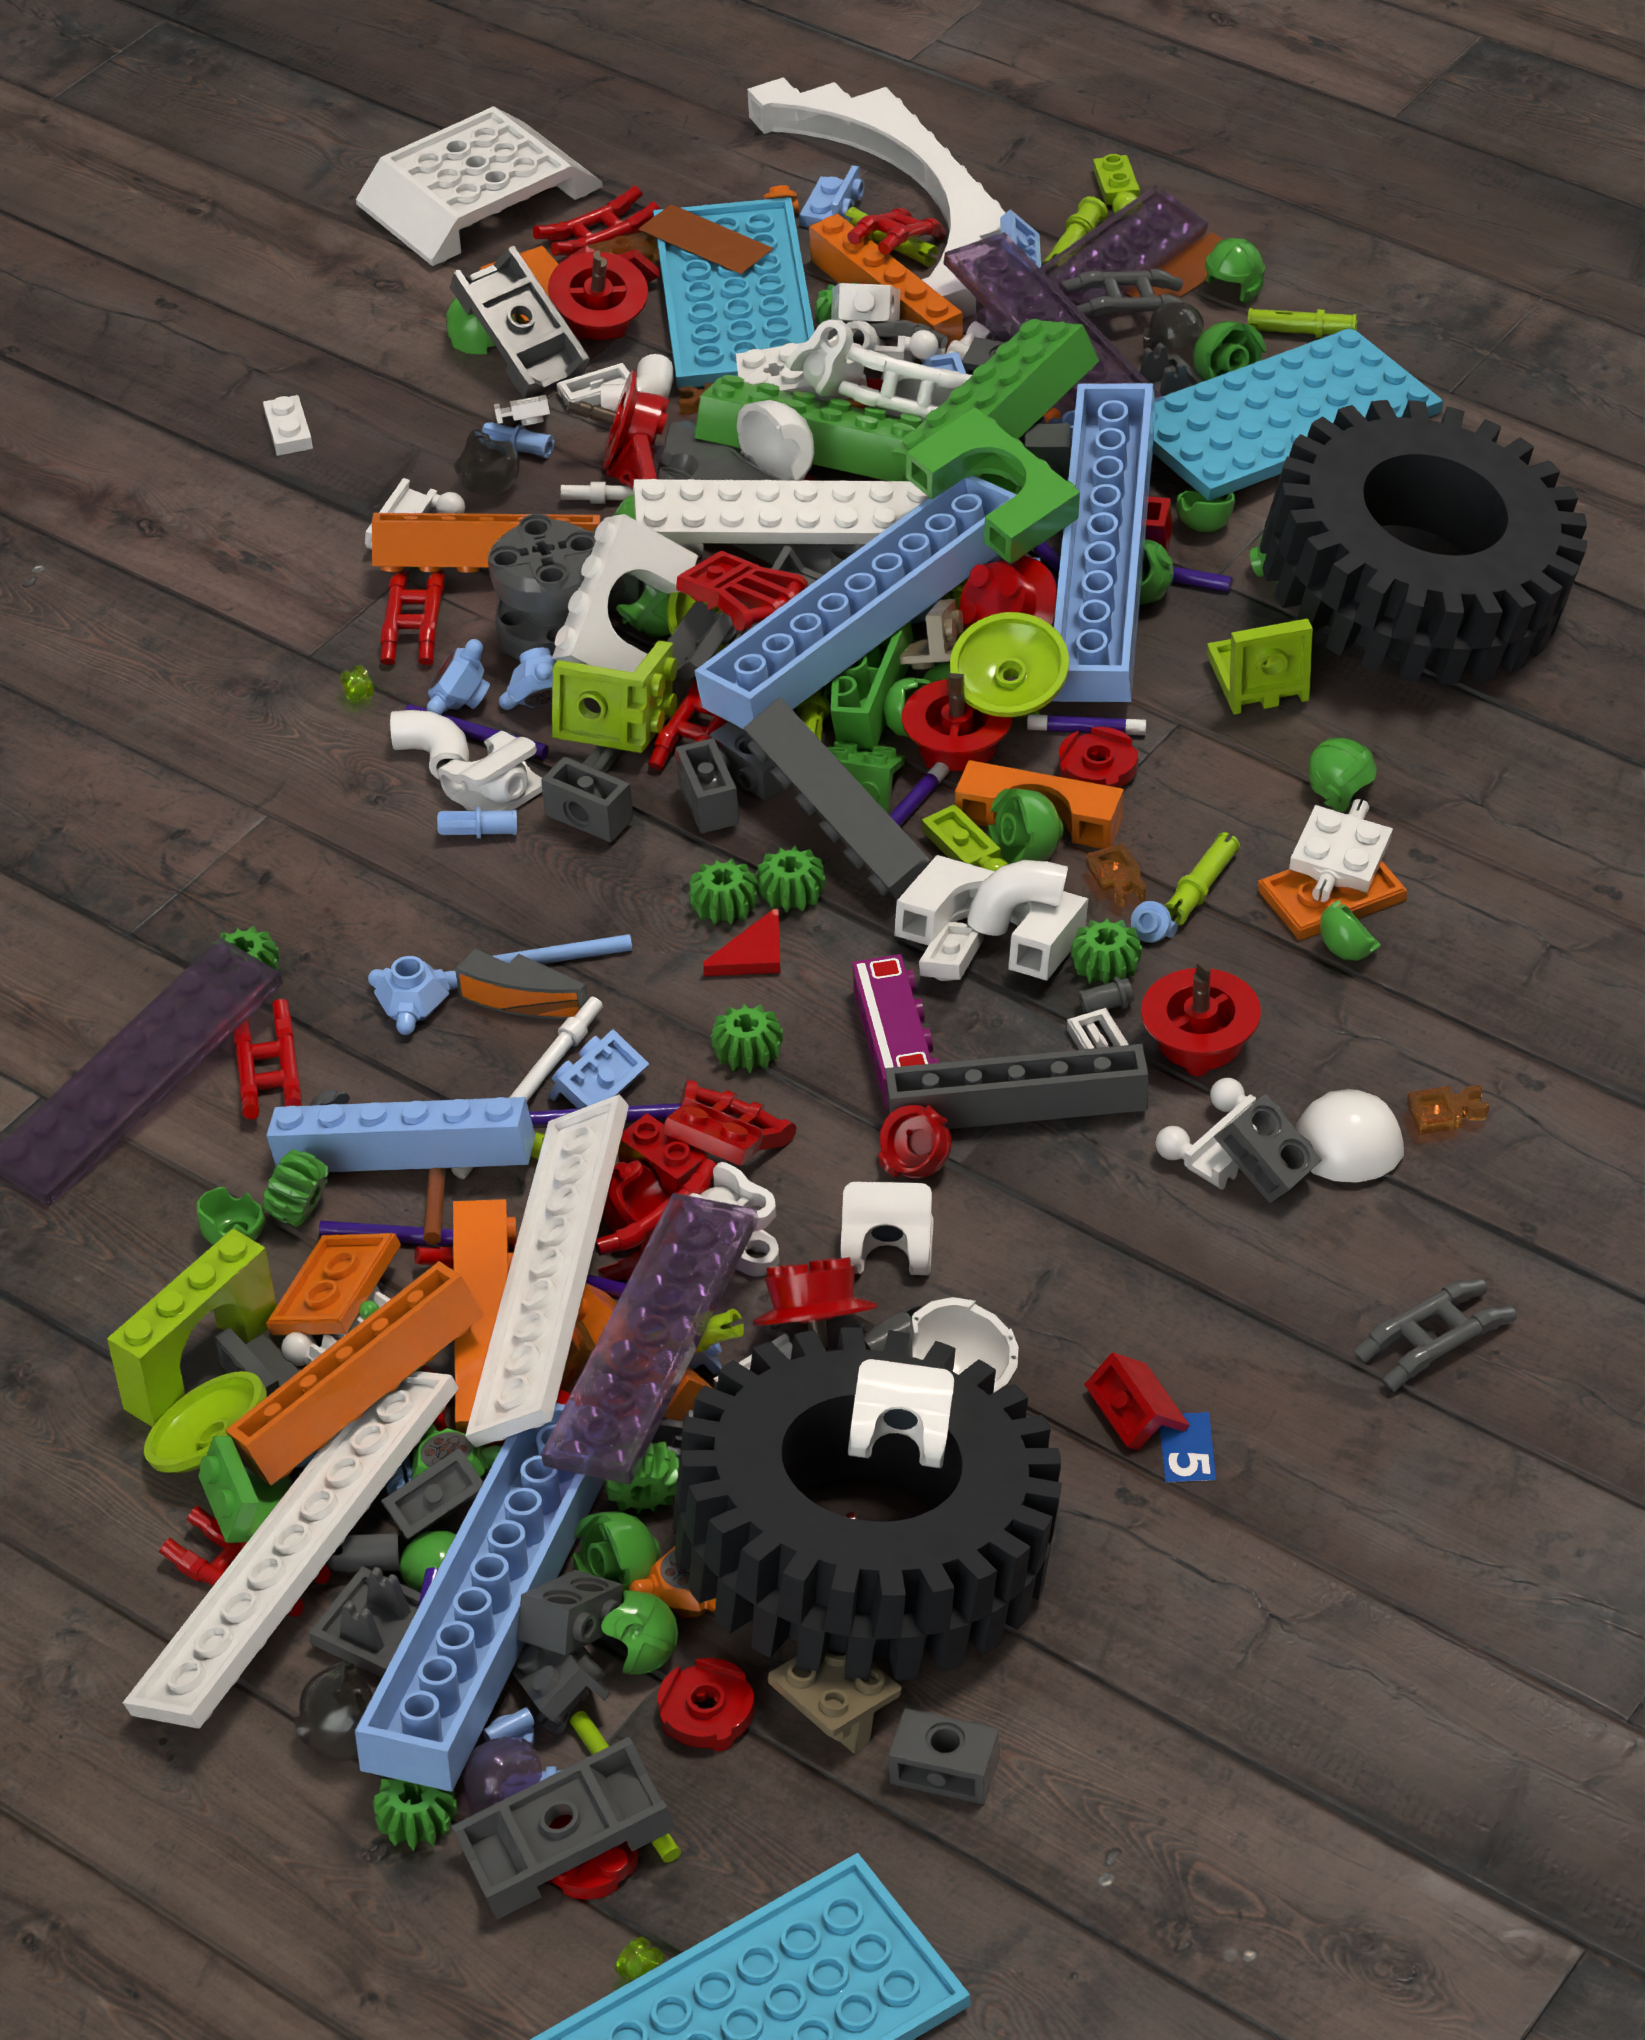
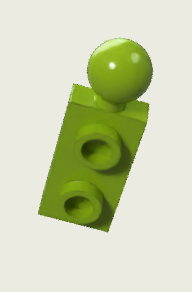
M1109 154L1104 158L1093 159V172L1105 205H1112V210L1119 219L1130 220L1134 218L1140 209V189L1127 155Z
M956 804L922 819V832L948 858L991 871H996L1001 866L1008 865L1005 860L1001 859V848Z

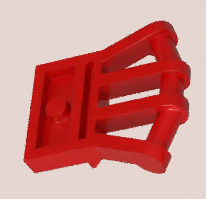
M722 550L678 575L676 590L690 595L695 601L707 602L708 611L715 606L731 617L732 623L738 631L750 629L752 624L760 623L808 587L806 579L799 574L764 568Z
M687 1079L681 1095L680 1108L666 1118L662 1133L741 1166L760 1150L788 1145L793 1140L797 1128L791 1121L787 1119L779 1120L766 1112L764 1105L753 1101L749 1104L737 1099V1094L725 1090L724 1093L702 1088L698 1086L697 1081Z

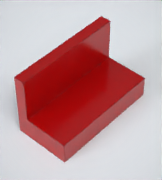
M1112 1352L1084 1383L1098 1406L1129 1448L1139 1451L1161 1425L1183 1432L1190 1426L1151 1369L1144 1362Z

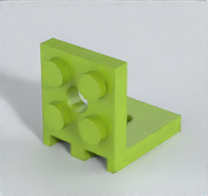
M1308 618L1232 632L1231 639L1207 643V657L1234 715L1241 713V705L1261 702L1263 708L1267 709L1279 706V698L1299 695L1301 702L1309 701L1313 628Z
M658 640L634 672L557 660L553 665L552 738L642 753L654 736L660 733L666 720L672 717L676 711L677 695L672 693V682L677 675L678 660L673 658V643ZM584 698L596 700L601 707V712L594 713L588 710L584 704Z

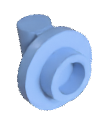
M1143 902L1135 908L1131 916V928H1136L1138 939L1144 942H1158L1165 936L1172 938L1178 929V923L1171 920L1168 909L1159 902Z
M525 1707L513 1714L498 1717L487 1728L483 1729L487 1747L494 1755L511 1759L522 1756L530 1750L535 1738L533 1729L535 1723L530 1711Z

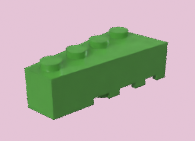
M910 621L832 679L830 712L836 741L857 743V749L872 750V747L877 746L886 725L883 711L885 697L889 688L894 683L904 679L910 665L900 664V655L914 640Z

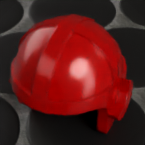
M929 1104L926 1108L918 1105H907L894 1110L885 1119L881 1128V1152L877 1155L880 1158L878 1163L894 1178H898L900 1174L913 1179L926 1178L933 1175L946 1163L951 1152L952 1137L949 1129L945 1126L948 1120L937 1113Z
M632 1161L630 1163L619 1162L614 1165L601 1221L611 1232L615 1233L616 1230L625 1228L632 1222L636 1223L670 1197L662 1191L652 1169L642 1165L639 1161ZM672 1218L665 1222L667 1226L671 1223Z

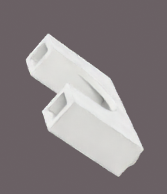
M621 514L604 518L595 531V545L591 555L585 560L581 569V574L585 576L584 581L570 598L568 604L569 614L564 626L558 631L555 638L556 648L552 659L556 661L562 660L634 672L647 654L622 640L613 629L608 615V598L612 586L620 576L626 573L666 594L680 592L676 590L677 576L696 564L697 554L631 517Z
M936 855L897 900L894 936L929 946L930 942L938 936L949 922L968 918L972 901L981 884L995 871ZM1063 891L1058 907L1034 901L1020 903L1015 907L1010 922L1018 927L1011 936L1009 970L1048 980L1070 953L1077 929L1086 927L1088 898Z

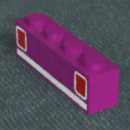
M901 954L852 962L853 993L885 1109H887L885 1068L939 1063L937 1057H930L929 1053H933L931 1032L929 1028L922 1029L921 1024L925 1023L921 998H913V995L916 994L913 970H905Z

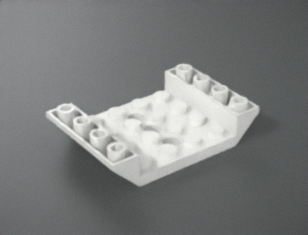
M493 106L380 157L358 194L356 204L430 265L435 266L461 253L459 230L464 227H469L483 218L499 213L503 209L520 201L527 200L548 188L557 186L576 200L602 188L603 184L600 179L525 122Z

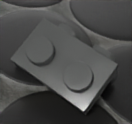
M694 602L667 641L673 643V658L678 660L676 676L685 683L695 676L694 670L716 655L714 652L720 643L725 646L737 631L731 617L721 609L717 613L712 609L708 611L707 605L703 602Z
M535 1645L529 1646L521 1653L511 1671L538 1709L551 1721H554L586 1686L603 1701L611 1694L601 1681L606 1675L605 1672L588 1657L590 1653L584 1646L567 1655Z

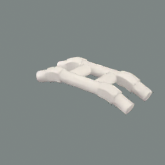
M852 345L847 354L848 359L861 363L863 366L873 370L885 371L881 391L879 392V390L843 380L838 392L865 405L878 406L926 418L929 412L940 406L936 404L931 405L936 384L955 389L962 386L972 375L945 369L940 370L888 357L885 354ZM900 375L921 380L916 401L895 396Z

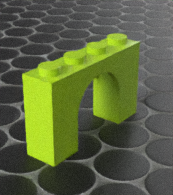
M234 1228L231 1229L107 1338L124 1410L153 1428L158 1419L176 1401L186 1395L180 1370L183 1348L192 1330L211 1310L214 1311L217 1327L222 1330L230 1327L245 1344L268 1330L266 1322L277 1307L267 1252L264 1246Z

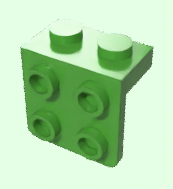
M835 741L834 746L827 747L889 814L893 773L905 765L906 756L896 754L895 748L887 746H874L872 751L857 749L858 744L849 741Z
M231 1436L213 1437L207 1455L201 1460L198 1475L226 1543L248 1542L293 1484L288 1475L270 1486L249 1470L248 1467L244 1468Z

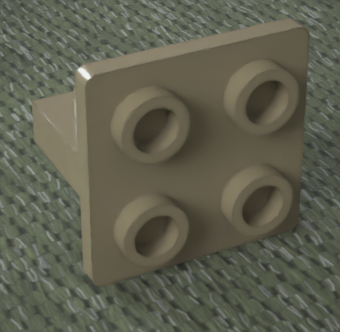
M955 599L939 600L925 616L928 639L913 640L900 655V664H911L912 669H928L934 667L935 662L950 661L953 647L959 638L958 633H963V615L961 610H956Z
M828 1649L818 1674L814 1670L807 1672L796 1668V1657L769 1672L768 1683L825 1734L836 1741H840L854 1754L870 1742L874 1712L897 1699L901 1694V1686L874 1662L871 1663L868 1681H862L861 1678H856V1680L845 1679L846 1654L831 1652Z

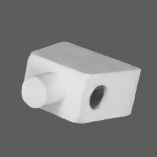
M839 283L832 287L831 320H841L843 322L864 321L867 323L895 322L900 320L901 290L891 285Z

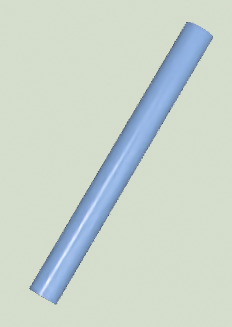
M630 934L494 955L493 957L509 964L518 954H521L543 965L631 951L632 943Z

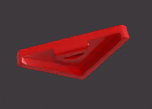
M635 434L609 467L606 475L619 479L621 483L631 488L634 486V479H657L647 435Z
M773 909L703 961L704 976L781 973L779 909Z

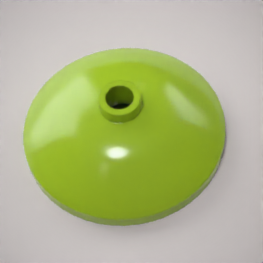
M999 613L977 621L961 634L951 653L950 673L964 674L965 702L971 707L988 715L1016 717L1043 708L1060 693L1069 673V655L1067 646L1060 633L1046 621L1025 613ZM1009 677H1015V678H1017L1016 680H1013V681H1007V680H1006V679L1009 678Z
M239 1371L218 1376L191 1390L176 1401L158 1419L149 1432L144 1445L146 1460L155 1470L165 1473H185L200 1469L201 1460L207 1455L213 1437L228 1436L225 1430L266 1398L265 1385L256 1374Z

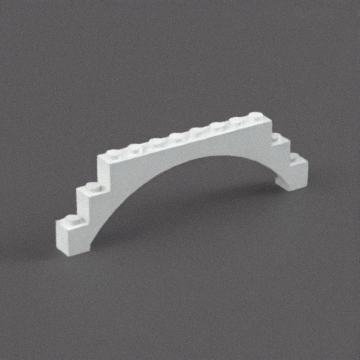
M784 77L747 89L749 118L764 134L772 131L795 133L847 144L893 164L918 182L939 206L949 229L948 243L940 262L929 277L921 280L962 311L963 318L976 314V299L979 295L978 289L989 271L996 272V268L999 266V258H1002L1000 217L1006 212L1001 208L997 200H993L982 184L976 182L970 176L965 166L960 165L952 157L950 151L935 139L934 134L919 122L918 117L903 105L900 98H896L887 87L851 98L835 82L800 93Z

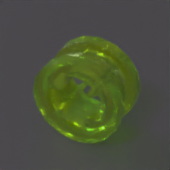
M354 666L351 673L347 670L340 673L342 687L352 703L361 702L362 696L366 698L374 696L372 681L363 666Z
M644 1936L632 1940L621 1952L615 1965V1972L622 1978H628L630 1983L663 1964L665 1953L657 1947L652 1948L651 1942Z

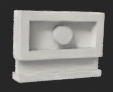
M546 395L510 401L511 407L500 409L499 404H494L498 424L503 423L502 417L513 416L514 421L521 420L522 426L544 422L543 415L550 414Z

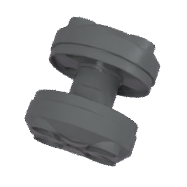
M531 514L521 519L518 526L502 535L494 543L488 554V566L491 583L495 593L500 598L496 608L495 624L498 646L501 652L520 661L519 656L523 652L533 648L544 647L548 648L551 656H553L556 648V635L564 626L569 614L568 604L570 598L584 581L585 576L581 574V569L585 560L592 553L596 542L594 538L595 533L565 521L553 520L543 514Z

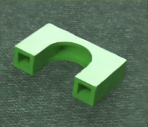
M976 407L907 451L906 478L931 499L962 479L976 474L1000 475L1011 480L1020 488L1021 491L1015 497L985 516L984 543L1009 564H1012L1078 519L1080 492L1072 482L1063 479L1051 469L1046 461L1037 458L1025 448L1019 439L1011 437L999 427L993 418L987 417Z

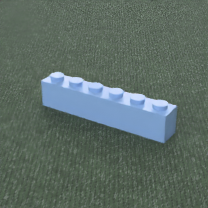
M525 1097L275 1107L266 1138L276 1167L283 1156L296 1149L316 1156L317 1159L328 1166V1172L528 1165L534 1144L535 1132Z

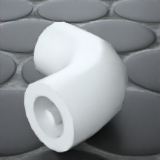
M659 354L645 356L640 360L637 367L638 391L660 394L668 398L673 383L672 362L667 357ZM601 384V407L615 411L625 384Z
M402 710L391 712L390 730L393 749H419L429 752V769L431 774L439 779L437 770L450 761L457 759L469 762V749L465 734L449 718L432 711Z
M1022 860L1001 866L981 884L971 904L967 919L968 925L977 932L998 936L1006 933L1012 912L1020 903L1034 901L1058 907L1068 866L1034 860Z

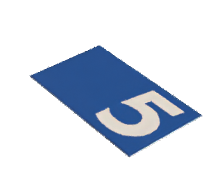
M1209 1412L1182 1413L1190 1425L1184 1432L1164 1425L1160 1426L1165 1483L1216 1480Z

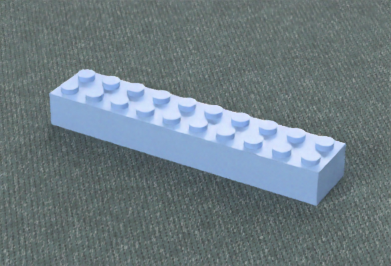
M1153 383L1078 384L1068 481L1072 482L1080 492L1079 516L1077 520L1063 528L1054 628L1060 633L1067 646L1069 673L1065 685L1053 701L1131 702L1155 426Z
M972 475L957 482L935 498L926 499L694 670L702 708L742 729L779 697L793 710L967 579L973 567L978 564L985 565L998 554L984 543L985 516L1015 497L1016 494Z
M556 1403L551 1422L506 1438L355 1729L360 1771L450 1792L453 1791L525 1642L517 1640L521 1594L558 1577L576 1540L573 1539L575 1529L580 1519L588 1515L604 1483L603 1467L605 1466V1459L612 1455L613 1447H617L614 1415Z

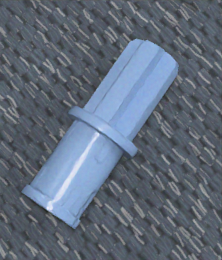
M490 422L485 423L482 428L481 439L484 442L510 448L511 452L518 454L520 451L548 459L552 455L555 444L554 436L526 430L522 425H517L513 428Z
M476 807V811H440L437 815V830L441 835H477V838H481V834L517 835V810L480 811V807Z

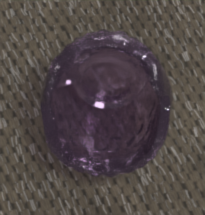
M502 1737L492 1739L475 1747L464 1767L462 1776L465 1794L470 1805L478 1813L541 1780L542 1765L540 1758L530 1742L519 1737Z

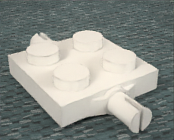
M1361 799L1354 800L1349 814L1315 805L1291 856L1289 869L1307 874L1318 881L1315 889L1312 891V896L1317 901L1321 893V902L1328 901L1334 886L1349 887L1365 893L1369 891L1391 841L1393 828L1364 820L1369 810V805L1364 800L1360 809Z

